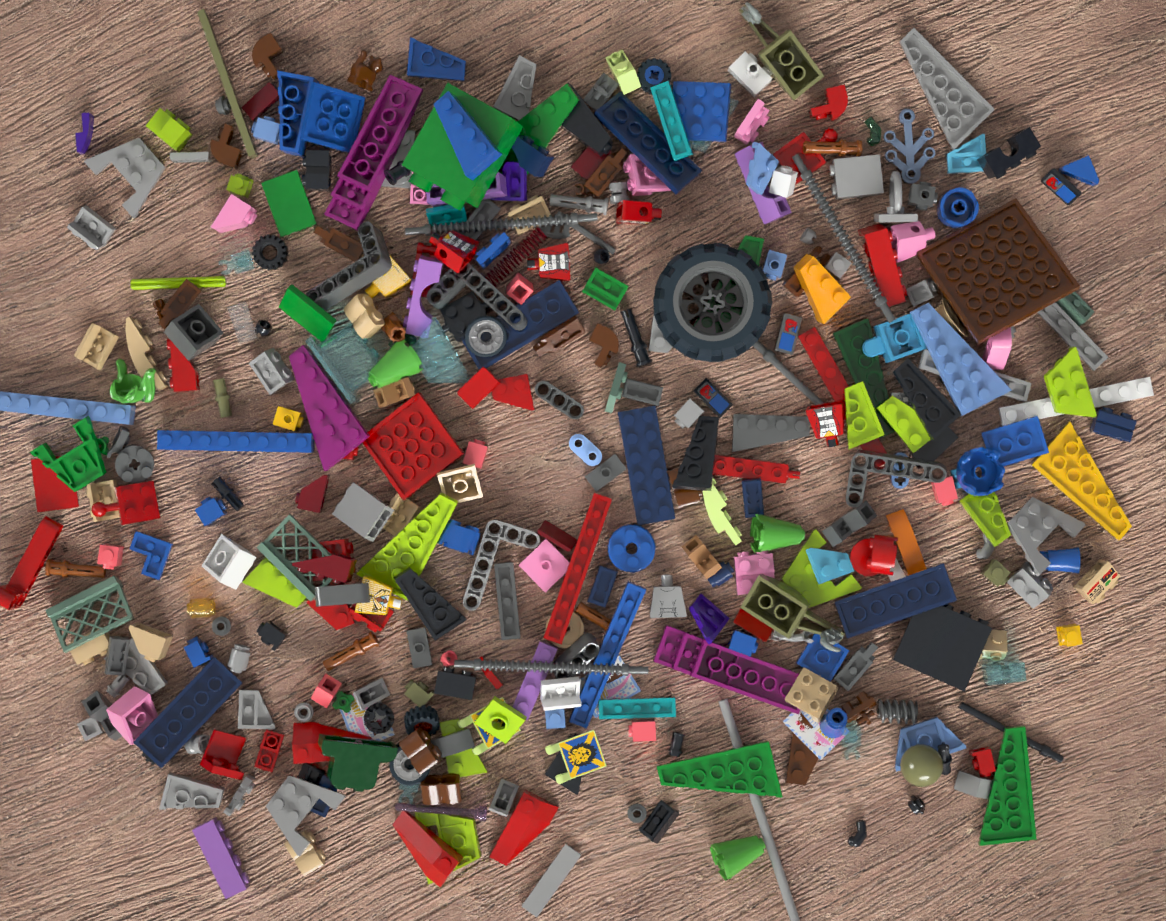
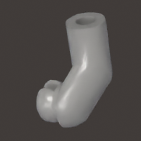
M984 533V546L976 551L977 558L979 559L989 558L995 548Z

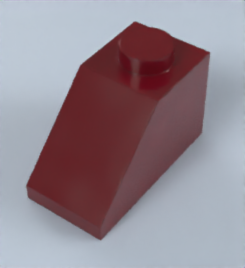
M330 475L321 476L302 488L300 493L297 492L295 504H298V509L322 513Z

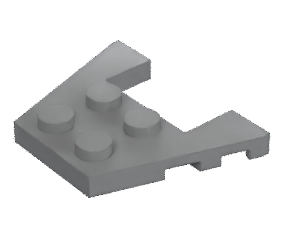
M140 138L84 161L95 175H98L112 163L136 190V193L125 201L122 206L134 219L139 214V210L146 202L149 193L155 187L166 168Z
M1034 497L1029 499L1007 523L1017 544L1025 552L1027 561L1032 564L1037 577L1051 564L1036 549L1059 525L1074 538L1086 525L1084 522Z
M289 775L268 802L266 808L295 853L301 856L311 841L296 830L319 798L333 810H336L346 795Z

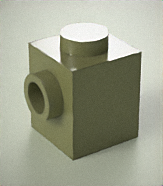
M992 559L980 572L982 576L996 587L999 585L1003 586L1009 580L1008 575L1011 573L996 559Z

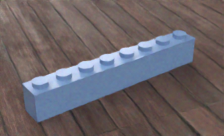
M0 391V411L84 419L89 416L91 421L134 425L136 406Z

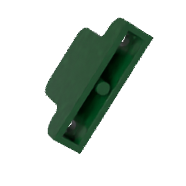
M319 734L318 739L322 755L330 757L327 776L334 787L340 790L353 788L355 791L363 792L364 790L372 789L376 784L380 763L393 761L398 750L394 742L324 734Z

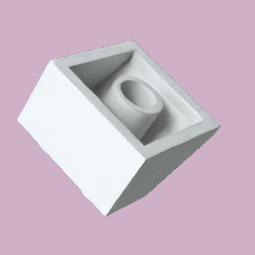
M221 534L202 567L220 583L236 590L249 568L253 565L256 556Z

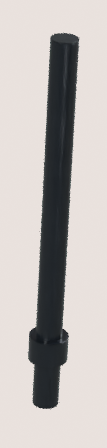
M961 702L958 707L1004 732L1005 727H1009L964 702ZM1027 737V745L1039 751L1040 755L1048 756L1059 763L1063 761L1064 756L1051 750L1050 746L1042 745Z

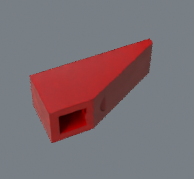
M167 339V349L171 352V358H168L169 369H172L170 387L173 388L174 392L200 391L199 371L192 360L188 361L174 343Z

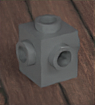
M928 182L912 184L909 190L907 205L916 206L917 210L927 211V208H931L933 204L937 203L938 193L935 192L936 187L931 186V183Z

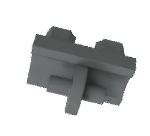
M603 72L583 101L596 111L606 103L619 84Z

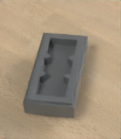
M626 378L622 397L659 406L664 387Z
M614 454L586 475L585 478L597 492L627 468L617 455Z
M426 627L407 630L413 669L433 665Z
M109 637L104 671L106 675H125L130 644L129 637Z

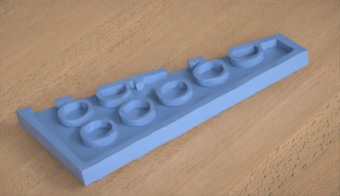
M929 303L910 311L957 411L961 414L960 416L1012 391Z

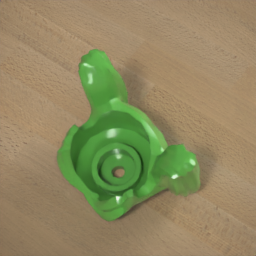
M118 359L116 361L117 379H114L110 387L111 398L121 403L151 402L155 395V368H149L142 378L134 374H127L125 361Z

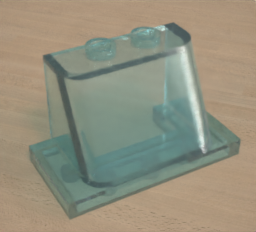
M352 323L320 344L313 337L305 340L349 403L355 405L361 401L355 392L369 383L368 372L377 364L380 357L374 347L370 349L367 345L369 340L367 338L362 339L355 331Z

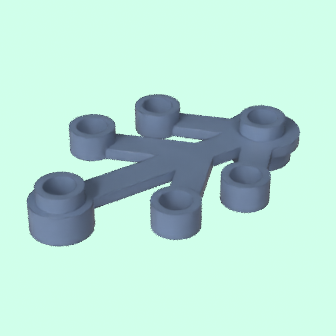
M904 109L899 114V121L904 125L905 145L896 138L893 131H887L883 139L885 142L892 144L906 157V164L897 158V153L894 150H888L885 153V159L888 162H892L902 171L901 176L906 183L913 184L920 179V169L929 159L935 156V150L932 147H927L923 151V156L914 164V155L927 140L933 138L934 131L931 128L924 129L922 136L913 145L912 122L915 119V114L911 109ZM905 113L910 114L911 118L909 120L904 118ZM925 131H929L931 133V137H926L924 134ZM892 134L893 139L888 140L886 135ZM927 150L932 151L931 157L926 155ZM888 153H893L894 159H889ZM908 171H914V177H910Z

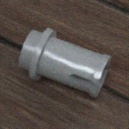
M118 675L113 683L107 686L106 692L114 698L117 695L119 696V692L130 679L126 675Z

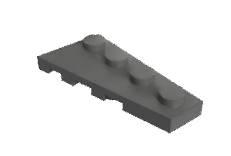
M733 414L732 452L810 436L808 417Z

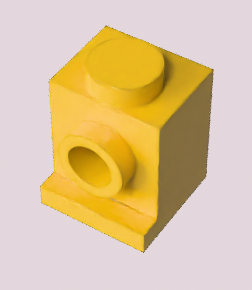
M1069 624L1056 627L1059 646L1070 647L1083 644L1080 625Z

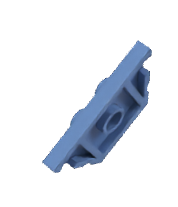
M937 717L901 728L895 771L901 770L900 762L904 752L914 745L925 744L938 751V745H941V742H945V744L949 745L950 754L966 749V745Z

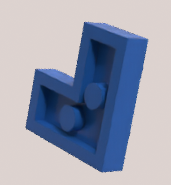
M136 531L129 549L147 555L141 574L161 580L173 543Z

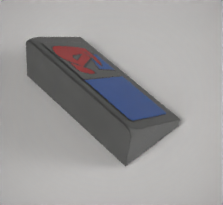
M783 313L774 351L793 355L802 321L801 317Z

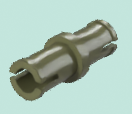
M225 378L213 380L216 392L215 401L218 402L220 418L233 416Z

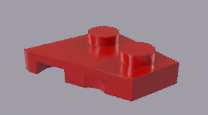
M315 600L306 601L312 609L336 630L355 623L354 619L350 616L351 613L348 612L350 609L348 604L316 607Z

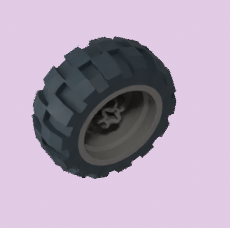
M715 242L714 244L703 245L702 243L689 247L667 263V266L659 276L653 299L654 316L657 326L662 332L664 339L673 348L684 354V356L707 362H722L734 357L736 358L748 351L766 330L772 306V293L767 282L768 278L761 266L759 267L752 260V257L741 249L737 250L728 244ZM708 273L709 284L705 286L701 275ZM731 279L736 285L727 291L724 288ZM719 280L722 283V288L714 290L711 286L713 281ZM696 285L702 286L703 294L695 295L693 287ZM683 292L693 296V300H683ZM733 294L736 297L735 303L728 304L725 296ZM715 298V302L721 305H714L711 308L710 304L706 301ZM690 304L698 306L699 311L696 314H691L688 311ZM731 307L742 308L741 315L730 311ZM724 312L729 313L731 316V320L727 323L722 322L720 319V315ZM698 316L700 319L693 327L689 321ZM705 317L712 320V326L709 328L703 327L701 320ZM715 322L720 323L723 332L716 333Z

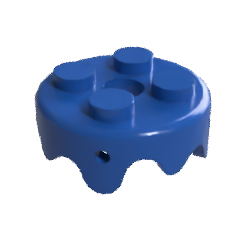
M980 447L970 449L960 457L956 468V475L964 491L974 496H986L1003 487L1002 477L1005 473V468L999 462V452ZM977 467H979L982 471L980 477H978L975 472Z
M627 524L618 528L612 533L608 542V555L611 562L625 572H638L645 569L652 562L655 555L656 546L652 535L647 529L636 524ZM629 543L637 545V551L634 554H629L626 551V546Z

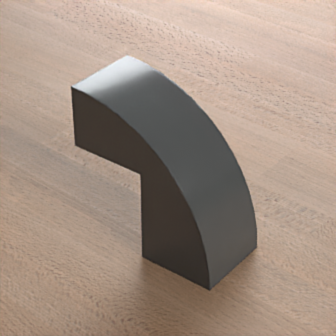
M866 500L860 506L851 509L822 532L834 547L853 532L869 524L877 517V514Z
M95 691L82 701L88 715L101 723L109 738L116 741L122 737L120 732L112 725L106 710L112 703L102 693Z
M462 729L446 736L430 739L431 743L440 749L442 758L475 747L470 729Z

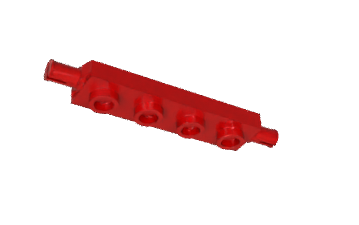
M715 454L713 474L747 479L761 478L762 481L786 483L788 478L800 479V471L789 470V466L786 463Z

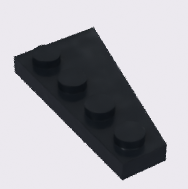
M410 567L394 577V580L435 641L467 620L466 617Z

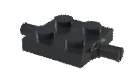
M471 291L439 309L444 317L445 325L435 329L439 337L449 331L459 343L465 339L468 325L478 317L487 316L486 310L490 306L485 302L481 303L474 292Z

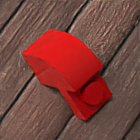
M845 84L827 88L824 91L827 105L811 108L809 111L810 118L822 120L828 118L827 115H830L831 122L837 120L843 114L848 104Z

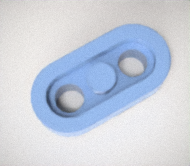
M575 434L570 438V449L587 465L596 466L601 462V451L584 435ZM576 440L582 441L581 447L575 446ZM590 453L596 454L595 460L589 459Z

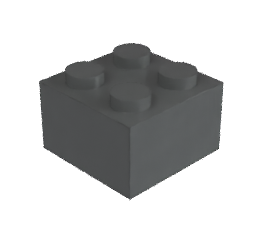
M198 304L172 320L164 333L185 358L190 361L216 344L223 331Z

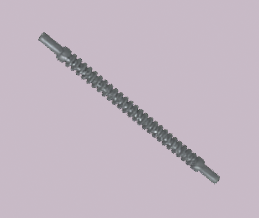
M796 154L792 159L801 172L800 177L803 181H806L805 185L809 186L808 190L812 191L811 195L814 194L813 199H817L816 204H820L819 209H823L822 213H825V218H828L827 223H831L830 227H833V232L837 233L838 241L842 242L841 246L845 247L844 251H847V256L851 257L849 260L854 262L852 265L856 266L855 270L859 271L858 275L862 276L861 280L864 279L865 282L863 284H867L866 289H870L869 294H873L872 299L875 298L876 306L881 308L889 323L893 322L896 318L886 303V297L881 295L883 292L879 291L880 287L876 286L877 282L873 281L874 277L870 276L871 272L868 273L869 268H865L866 263H862L863 258H859L860 254L856 253L855 245L851 244L852 240L848 239L849 235H846V230L842 229L844 226L840 225L841 221L837 220L838 216L834 215L835 211H832V206L828 205L830 202L826 201L827 197H823L824 192H820L821 187L818 188V183H815L816 178H812L813 173L807 169L800 155Z
M566 213V216H563V214L557 216L555 214L554 217L552 215H549V217L544 215L543 218L539 215L538 218H535V216L533 218L528 216L527 219H524V217L519 219L517 217L515 220L513 218L511 220H508V218L502 220L500 218V221H497V219L491 221L489 219L488 222L486 220H483V222L478 220L477 223L474 220L472 223L469 221L464 223L462 221L461 224L458 222L453 224L451 222L450 225L447 223L442 225L440 223L438 226L435 223L434 226L425 224L423 227L405 228V234L432 236V233H440L442 235L444 232L447 234L451 230L458 233L459 231H462V233L468 231L470 233L471 230L473 232H476V230L481 232L484 229L486 232L487 229L490 231L495 229L497 231L498 228L501 230L506 228L508 230L509 227L512 229L517 227L519 229L521 226L524 229L525 226H528V228L531 226L535 228L536 225L547 227L548 224L550 226L553 224L558 226L559 223L562 226L564 223L567 225L569 223L577 225L578 222L598 221L597 213L579 215L578 213H571V215Z
M475 658L474 660H455L454 667L474 668V670L479 671L481 668L484 671L488 668L489 671L495 669V671L497 669H500V671L511 669L512 672L516 669L517 672L519 670L523 672L525 670H528V672L530 670H533V672L539 670L540 673L544 670L545 673L547 671H550V673L553 671L564 673L566 671L567 674L570 671L573 674L575 672H578V674L580 672H583V674L594 672L595 675L597 672L600 675L602 673L606 675L608 673H611V675L622 673V676L648 674V667L629 666V664L619 666V663L614 666L613 663L611 665H608V663L606 665H603V663L592 665L590 662L587 665L586 662L584 664L580 662L578 664H575V662L564 664L562 661L559 664L558 661L556 663H553V661L547 663V661L545 663H542V661L536 663V660L531 663L530 660L528 662H525V660L523 662L519 660L517 662H514V660L509 662L508 659L504 662L503 659L497 661V659L495 661H492V659L481 661L480 658Z

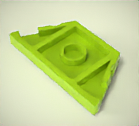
M1072 346L1068 349L1069 352L1062 359L1060 358L1055 363V366L1044 375L1054 412L1097 417L1077 347Z

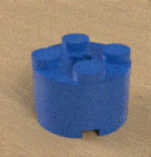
M961 187L946 192L937 204L938 219L945 226L955 229L962 228L971 223L979 211V204L974 194L970 190ZM957 204H959V208L961 209L959 212H956V209L954 208V206H956Z
M449 519L437 544L442 545L444 542L443 546L474 555L481 535L478 533L479 528L466 525L464 528L460 526L461 522Z

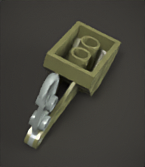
M746 2L738 10L765 47L758 53L762 63L792 100H796L824 77L791 30L788 29L779 36L761 19L762 16L759 11L749 2ZM754 23L758 24L774 41L768 45L754 26Z
M764 574L758 575L742 603L741 609L788 639L793 636L796 629H801L819 634L821 637L820 643L825 648L833 652L841 651L840 648L833 645L843 639L845 631L842 628L808 610L810 607L808 601L791 586ZM803 617H806L822 626L806 621L803 619Z

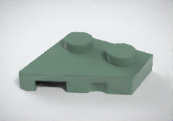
M619 362L605 412L612 413L616 399L620 400L623 388H620L621 382L625 383L628 372H625L626 364Z

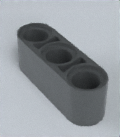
M540 381L536 384L535 393L538 397L571 419L576 420L583 416L584 408L579 402L549 382ZM542 384L549 387V392L546 395H541L538 392V388ZM557 395H562L565 398V402L561 406L554 403V398ZM577 405L581 408L579 416H572L570 414L572 406Z
M369 583L314 587L316 607L370 602Z
M591 633L583 634L553 663L558 661L561 664L563 661L564 664H567V662L570 664L573 662L575 664H578V662L584 664L586 662L588 664L600 651L595 636ZM553 671L556 679L574 677L578 672L573 674L570 671L567 674L566 671L564 673Z

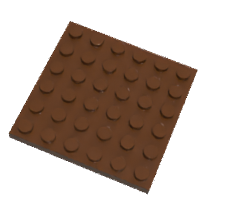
M1017 198L917 252L918 259L978 345L1080 288L1079 283Z

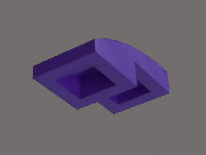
M89 112L82 113L83 132L75 133L77 152L81 155L86 154L93 134L94 115Z

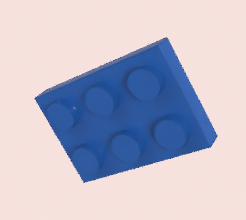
M504 232L501 235L497 233L490 240L492 244L488 248L484 246L476 254V261L483 269L488 267L511 244L510 238Z
M1038 415L981 432L986 449L995 450L1000 453L999 462L1002 466L1049 453Z

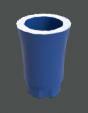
M1079 547L1039 551L1051 562L1045 570L1080 573Z
M841 708L831 709L820 720L821 732L828 738L842 736L846 730L847 714Z

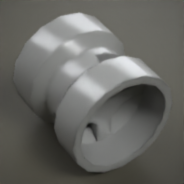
M627 182L609 184V190L612 195L610 197V204L629 200Z
M206 734L193 735L185 744L186 751L189 754H204L210 737Z

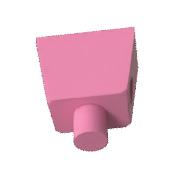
M920 221L891 226L893 236L891 245L892 248L896 249L898 259L895 260L896 263L916 256L918 251L926 248L927 240L935 238L934 229L932 227L924 229Z

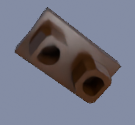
M863 691L856 696L861 705L854 708L850 701L841 706L842 710L847 714L848 724L857 719L858 725L864 721L867 725L871 724L869 718L875 714L872 710H869L877 704L873 697L870 698Z

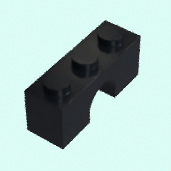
M1030 127L1019 131L1007 139L1011 147L1009 156L1005 155L1000 147H997L977 159L988 179L994 177L996 179L1001 178L1007 174L1005 170L1010 167L1014 169L1022 164L1021 160L1025 157L1029 159L1037 154L1036 150L1041 145Z

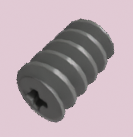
M878 699L877 718H880L882 723L888 718L889 723L892 724L893 719L896 718L897 724H899L902 718L905 724L908 723L909 719L915 724L918 715L917 700L915 704H913L912 700H908L907 705L905 700H900L898 705L896 699H893L892 703H890L889 699H886L884 704L881 699Z

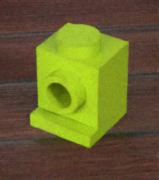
M241 174L231 175L226 190L248 198L254 180Z

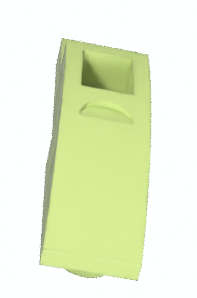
M713 478L712 490L702 491L707 514L716 532L719 534L725 530L733 544L737 545L742 542L739 538L742 534L736 526L733 528L729 521L732 519L727 511L722 512L721 509L727 505L725 503L727 497L722 490L718 492L714 486L717 482Z

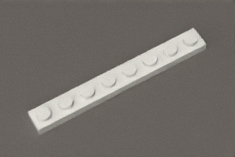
M1150 377L1089 389L1095 408L1154 396ZM1050 397L998 408L1002 426L1037 415L1039 419L1062 415V413L1054 412Z

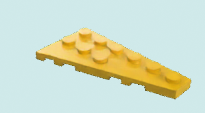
M1069 421L1047 446L1049 453L1038 456L1031 465L1115 539L1120 541L1132 525L1122 508L1118 505L1112 491L1108 488L1104 481L1105 479Z

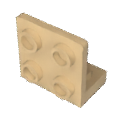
M803 668L787 694L785 701L811 715L812 720L819 723L838 689L835 684Z

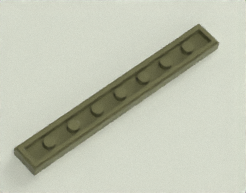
M204 9L199 10L197 14L247 154L252 159L256 158L258 154L208 13Z

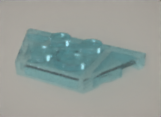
M436 317L433 318L430 325L422 332L420 338L412 346L422 363L419 365V368H423L422 373L428 383L468 382L471 379L438 320Z

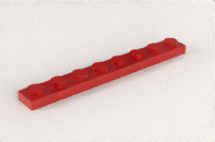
M813 327L799 335L798 339L833 400H844V417L846 421L844 389L849 386L818 331ZM879 438L860 445L862 450L887 454ZM877 459L875 464L879 467L885 464V461Z
M596 493L593 494L546 628L544 639L562 645L612 501L608 497Z

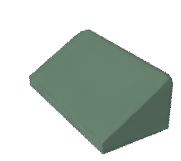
M1076 292L1056 302L1079 327L1094 313L1090 306Z

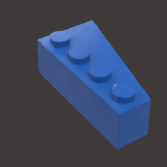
M277 70V77L279 78L280 150L286 154L303 157L307 141L300 140L311 82L319 84L320 82L314 77Z
M448 91L434 103V106L465 176L474 180L495 162L502 153L457 97Z

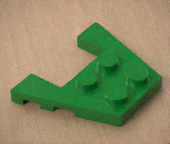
M89 416L72 425L83 443L60 458H56L46 442L30 452L34 457L37 456L43 461L42 464L46 468H51L57 474V477L74 492L107 473Z

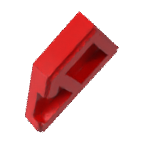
M481 668L496 689L503 686L504 683L493 669L489 671L487 668L484 671Z

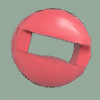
M448 650L442 654L440 660L444 666L450 667L458 659L454 651Z

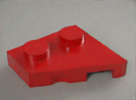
M528 374L498 379L500 383L492 390L493 400L531 411L534 410Z

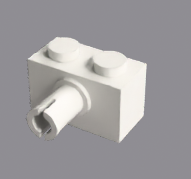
M745 51L728 68V72L755 98L771 82L772 78L770 76L772 74L766 67L761 68L757 64L758 60L752 53L748 54Z

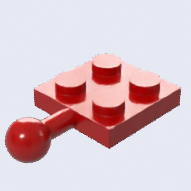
M829 128L824 131L823 137L816 142H836L838 133L836 130ZM802 132L772 154L779 161L778 164L780 166H788L792 168V171L798 172L795 185L801 182L802 178L800 177L801 172L792 159L793 156L799 154L807 169L811 170L812 173L826 164L820 153H803V143L805 141L811 142L805 132Z
M154 481L114 487L117 503L104 504L103 502H96L91 508L92 514L96 517H102L106 512L118 510L121 525L160 518Z

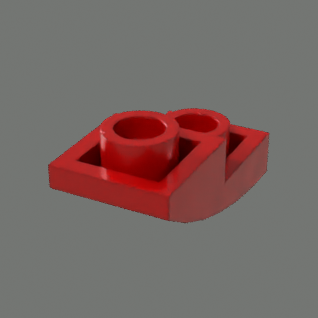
M266 729L254 765L255 768L273 773L285 735Z

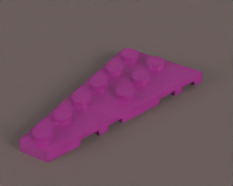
M302 345L289 356L323 469L328 471L370 437V435L308 347Z

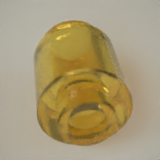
M190 599V603H187V614H191V618L215 615L214 599Z

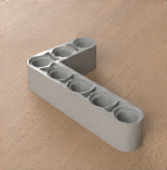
M496 519L487 523L463 598V605L467 610H476L481 604L500 540L532 549L540 543V536L537 532ZM492 523H497L500 526V531L496 534L492 533L489 529ZM512 528L516 529L519 533L516 539L508 537V531ZM529 534H533L537 538V542L534 545H529L526 542V537ZM487 541H491L494 544V550L491 552H487L484 549V544ZM482 559L486 560L489 564L486 570H481L478 566V562ZM480 578L483 581V586L475 588L472 584L473 579ZM474 596L477 599V605L469 606L467 598Z

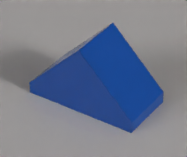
M1089 156L1067 164L1058 171L1091 186H1096L1100 181Z

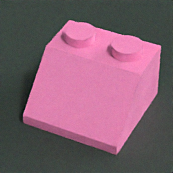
M231 194L211 227L220 233L247 227L248 224L251 225L255 221L257 210Z
M135 686L106 709L112 725L131 745L158 717L150 694Z

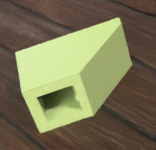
M623 50L614 52L605 58L624 95L641 87L636 71Z

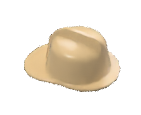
M943 297L942 304L936 307L935 310L954 330H959L966 337L969 336L967 329L960 323L957 315Z

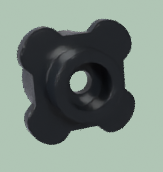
M912 795L908 806L914 814H924V802L921 798H916V796Z

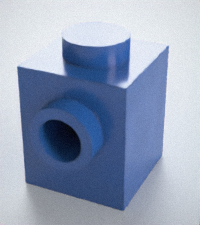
M211 496L201 501L202 505L195 509L204 526L210 525L227 514L225 511L227 506L222 499L219 500L217 497L211 498Z
M734 629L728 649L751 656L752 653L756 652L759 643L756 642V637Z

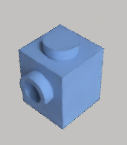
M264 116L263 119L258 117L257 122L254 121L251 132L253 137L278 145L279 123H276L275 119Z
M772 250L767 251L762 270L768 279L776 281V278H781L787 258L786 254Z
M565 708L545 711L546 729L566 728Z

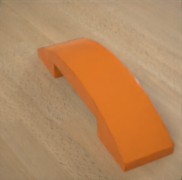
M904 509L885 515L891 533H893L894 537H898L896 544L907 576L926 570L919 545Z

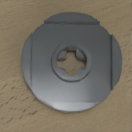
M137 444L128 445L122 448L116 456L115 469L123 481L140 483L152 475L154 459L146 448ZM133 459H136V462H140L136 469L129 466Z

